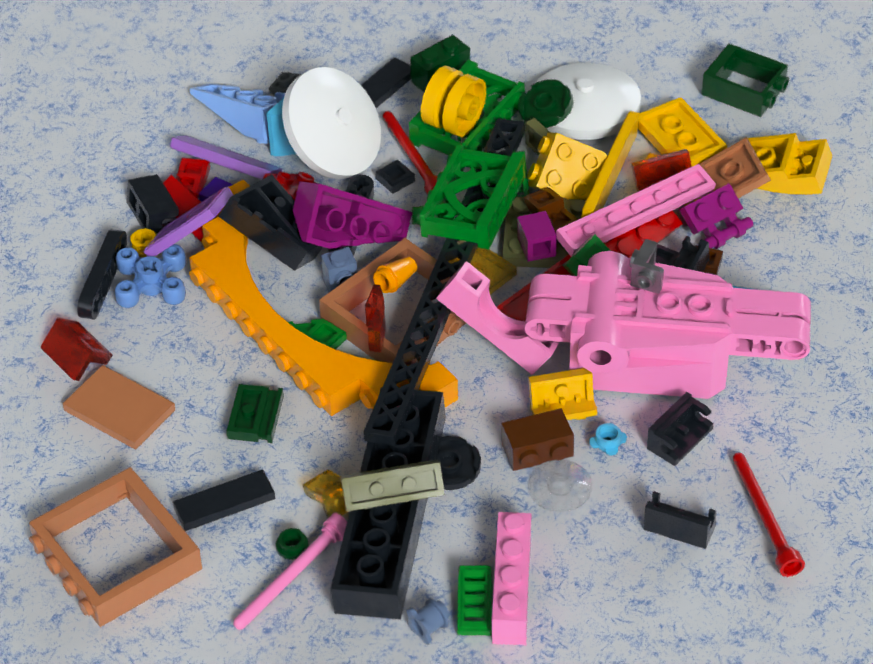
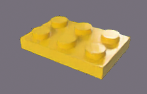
M682 97L639 113L638 129L678 173L704 162L728 147Z

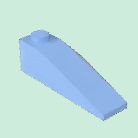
M212 83L190 88L191 95L244 136L257 139L258 143H270L267 112L282 100L286 93L276 92L275 96L263 95V90L259 89L240 91V88L236 86Z

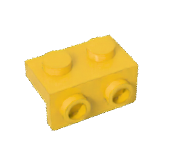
M581 368L528 377L530 409L533 415L562 408L567 420H582L598 414L593 397V374L591 371Z

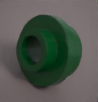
M296 528L283 530L276 540L277 553L289 560L296 559L309 547L307 537L301 530Z

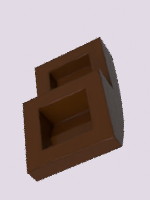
M550 187L524 196V202L532 214L543 211L547 212L555 233L557 229L579 220L565 209L564 199Z

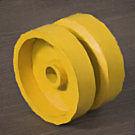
M446 65L439 68L427 84L422 98L421 118L423 122L439 129L444 127L446 132L459 137L468 135L475 127L484 108L486 99V84L484 80L469 74L463 75L462 71Z

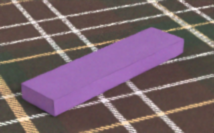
M187 135L172 137L170 147L172 149L263 180L265 174H278L283 169Z

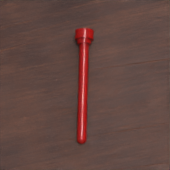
M390 111L384 112L382 115L383 120L425 181L424 191L428 195L429 190L434 189L438 176L432 173L393 113Z
M740 452L733 455V462L777 550L775 564L780 574L784 577L799 574L805 567V562L800 552L788 545L744 454Z

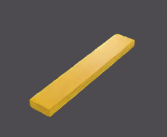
M629 111L582 208V218L604 207L636 139L639 121L638 112Z

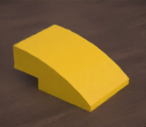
M796 133L748 138L771 181L756 189L785 194H822L833 157L827 139L799 142Z

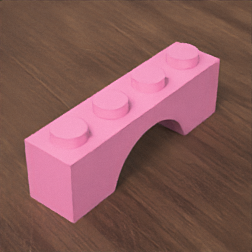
M466 261L450 278L436 299L533 375L552 356L560 342L537 340L529 337L524 329L525 321L512 319L495 306L489 293L490 279Z
M498 512L492 644L526 645L531 513Z

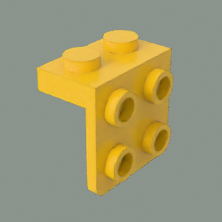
M548 132L540 140L537 149L540 154L536 163H533L528 171V185L537 190L550 187L567 200H587L607 155L603 151L559 133Z

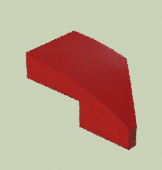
M181 159L176 179L196 198L199 197V193L206 184L211 169L210 162L200 159Z

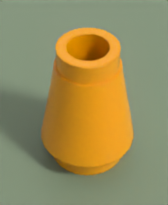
M407 256L381 265L373 275L374 283L381 292L394 293L417 271V264L413 258Z

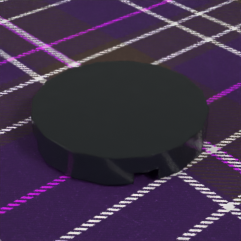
M441 437L437 460L440 462L444 490L464 488L474 482L480 474L481 456L478 448L474 445L472 447L466 442V439L461 437Z

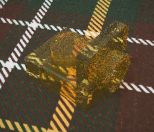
M327 469L302 484L306 496L322 504L327 518L333 513L342 516L349 512L346 511L341 476Z

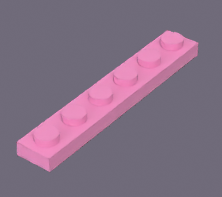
M697 164L557 229L556 239L572 257L591 235L595 234L603 243L714 191L716 183Z

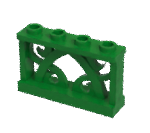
M468 60L459 71H462L463 75L469 74L484 80L486 84V99L483 108L484 117L479 118L475 127L468 135L464 136L467 139L461 143L463 137L457 136L458 141L453 140L451 136L454 134L446 132L444 127L439 129L424 123L420 110L409 122V139L417 147L424 145L446 155L453 154L458 144L464 145V149L482 151L489 140L497 119L511 120L512 116L518 111V102L520 96L525 91V83L520 81L515 83L478 68V63ZM502 95L505 96L501 102L498 101V99L502 98Z
M458 144L453 154L448 155L446 167L443 172H439L434 189L429 190L426 204L418 211L417 224L420 225L421 236L428 238L429 235L473 242L477 243L478 248L489 250L526 177L524 154L513 152L511 156L464 149V145ZM465 167L470 168V171L463 172ZM475 169H481L482 171L476 172ZM481 184L482 192L490 197L489 199L477 200L465 207L455 195L467 188ZM484 208L483 212H479L477 209ZM441 213H446L443 219L438 218Z

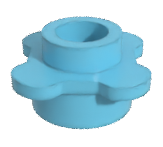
M605 423L596 429V436L590 438L589 444L592 448H599L601 451L606 452L607 455L612 456L618 453V447L627 441V436L624 432H621L618 426Z

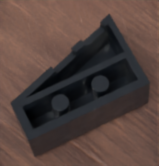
M273 175L231 196L218 216L294 271L314 260L323 248L302 242L293 213L295 201Z

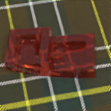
M374 284L365 304L366 327H368L369 351L381 353L386 334L385 304L380 285Z

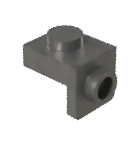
M645 239L640 250H634L630 260V267L632 268L630 285L659 294L663 286L664 269L655 266L657 242Z

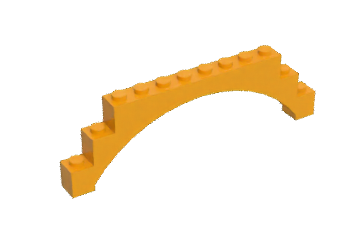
M243 179L229 186V189L235 195L250 187V185ZM221 211L217 214V218L202 226L204 250L189 257L191 267L189 276L194 285L202 287L213 303L217 302L223 308L226 316L230 320L234 319L240 325L243 333L247 337H252L258 343L260 350L266 355L269 354L275 360L278 368L282 372H287L293 378L296 386L300 390H305L312 397L313 402L318 408H323L330 416H333L361 399L366 408L373 410L380 389L383 387L393 363L361 358L335 350L294 328L275 312L254 283L246 261L249 238L218 217ZM438 361L428 366L419 390L443 392L444 405L447 407L458 400V379ZM404 380L400 383H397L396 385L399 388L401 386L408 384L409 382L407 380Z

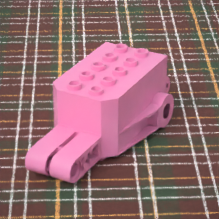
M603 251L594 254L589 259L587 266L578 265L577 276L539 274L531 280L524 328L526 334L537 340L569 342V370L585 368L591 371L593 374V390L679 397L688 392L692 394L693 398L710 399L726 387L729 355L799 360L806 357L810 352L811 301L806 295L801 293L733 288L731 283H727L719 275L655 263V266L664 269L662 290L657 294L631 286V258L614 251Z

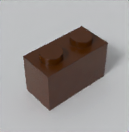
M562 408L501 423L502 447L513 471L574 456V433Z

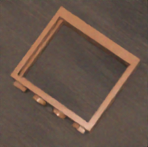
M406 238L319 299L321 319H325L345 331L348 341L374 360L393 363L402 341L394 345L351 314L350 311L379 290L374 283L373 275L381 265L408 256L416 262V272L429 280L437 259ZM450 277L441 280L440 282L443 284L449 281ZM452 311L438 344L447 337L456 334L459 328L466 324L464 320ZM422 338L415 341L414 343L418 345L427 340L425 338ZM415 358V359H413V360H410V361L406 362L405 364H406V365L414 364V363H416L417 359Z
M131 467L29 522L32 533L29 541L33 544L35 552L37 554L42 553L45 556V562L50 572L54 576L60 575L63 587L70 597L75 595L78 598L83 614L91 615L99 627L203 569L199 547ZM127 497L172 551L173 555L99 596L53 537Z

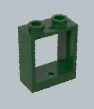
M728 43L704 72L702 95L761 117L768 108L771 109L774 106L780 92L784 93L789 84V77H787L788 65ZM734 71L768 85L762 92H758L727 79Z

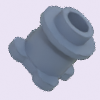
M429 598L425 601V606L418 611L413 607L406 610L409 618L408 626L427 645L432 642L430 634L439 628L445 629L449 626V610L440 600L435 601Z

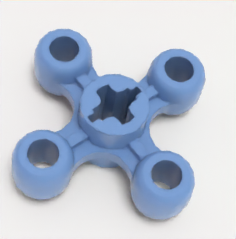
M173 244L162 252L161 259L153 256L140 259L138 252L129 247L122 248L117 252L116 264L118 270L124 275H135L132 281H121L115 287L116 301L121 307H134L138 303L141 293L147 296L162 293L164 301L170 305H178L184 301L186 296L184 282L177 277H166L169 271L178 272L185 267L186 256L181 246Z

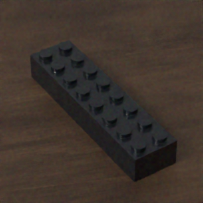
M418 390L396 446L367 442L360 472L437 460L446 419L443 392ZM397 401L388 405L387 408L390 410L400 404ZM386 424L376 429L390 431L392 427ZM428 498L350 511L330 589L335 614L401 620Z

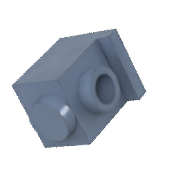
M349 247L321 255L323 281L329 292L357 273V262Z

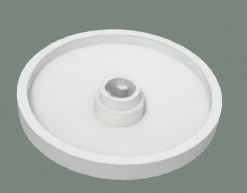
M597 63L568 64L545 73L536 81L539 82L546 79L559 80L570 89L574 101L571 113L559 124L546 129L551 133H559L571 139L591 140L617 134L629 111L640 112L641 94L638 85L629 75L611 66Z
M328 67L311 69L298 76L290 84L283 100L282 118L287 138L298 157L315 172L333 179L350 178L366 170L378 154L381 142V127L376 108L364 88L348 74Z

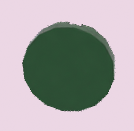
M551 79L539 81L531 85L532 89L527 93L524 91L518 102V111L525 123L535 118L545 128L555 126L565 120L571 113L574 105L573 95L568 86L563 85L559 80Z

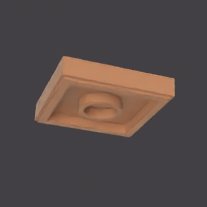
M747 137L699 164L716 183L715 190L730 183L738 199L771 181Z

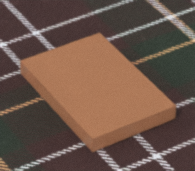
M104 365L62 403L63 409L67 413L135 450L175 411V404L172 401Z

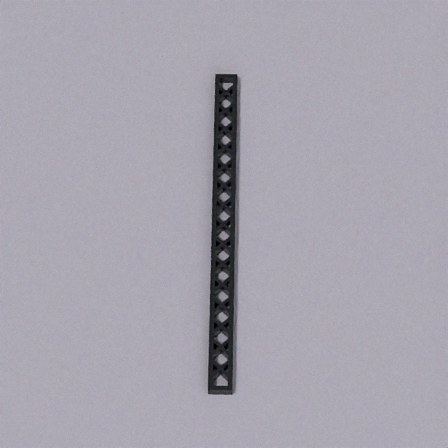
M498 118L483 152L511 156L513 152H517L525 133V122ZM502 131H504V132H512V133H509V134H507V135H504V134L502 133ZM502 148L505 149V150H503V151H501V152H498V153L496 152L497 150H500V149H502ZM480 184L467 189L462 204L467 207L472 202L489 199L490 197L482 192ZM484 208L477 209V211L483 212ZM446 238L363 431L364 441L396 446L451 312L440 301L433 303L432 300L437 298L447 282L442 284L441 280L448 277L451 278L466 261L471 264L478 247L477 243L466 241L458 244L457 242L461 240ZM455 258H459V259H460L459 261L454 262V263H452V264H450V263L448 262V261H451V260H453V259H455ZM431 317L435 319L427 324L423 322ZM422 338H425L427 340L418 345L414 343L415 341ZM415 358L418 361L409 366L405 364L406 362L413 360ZM404 380H407L409 382L408 384L401 386L399 388L396 385L397 383H400ZM397 401L400 404L390 410L387 408L388 405ZM386 424L392 427L390 431L376 429Z

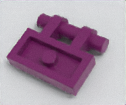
M730 183L680 209L692 234L695 235L703 231L706 236L704 240L709 242V248L718 249L724 246L726 241L733 237L739 238L745 235L746 230L754 225L750 217L742 220L737 218L735 213L744 208ZM723 220L727 228L721 231L717 230L715 224Z

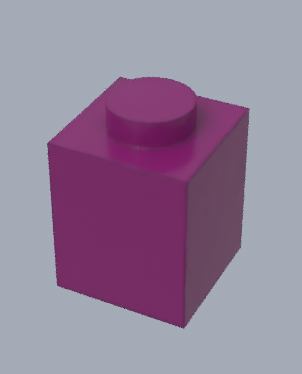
M543 211L519 216L517 238L527 262L556 256V233L547 212Z

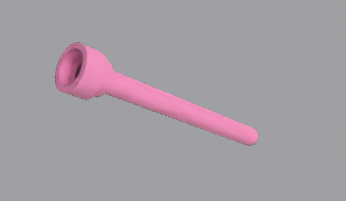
M333 513L323 523L322 534L234 619V627L238 630L244 629L330 543L343 541L347 520L341 515Z

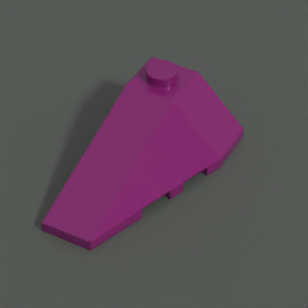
M299 182L293 207L294 217L302 242L328 249L401 241L407 238L412 216L411 211L319 183Z

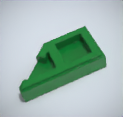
M313 319L311 323L294 324L293 321L288 322L305 335L333 349H337L347 340L345 331L325 319Z

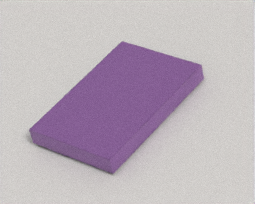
M229 187L222 188L164 226L145 247L143 252L147 257H155L215 218L234 194Z

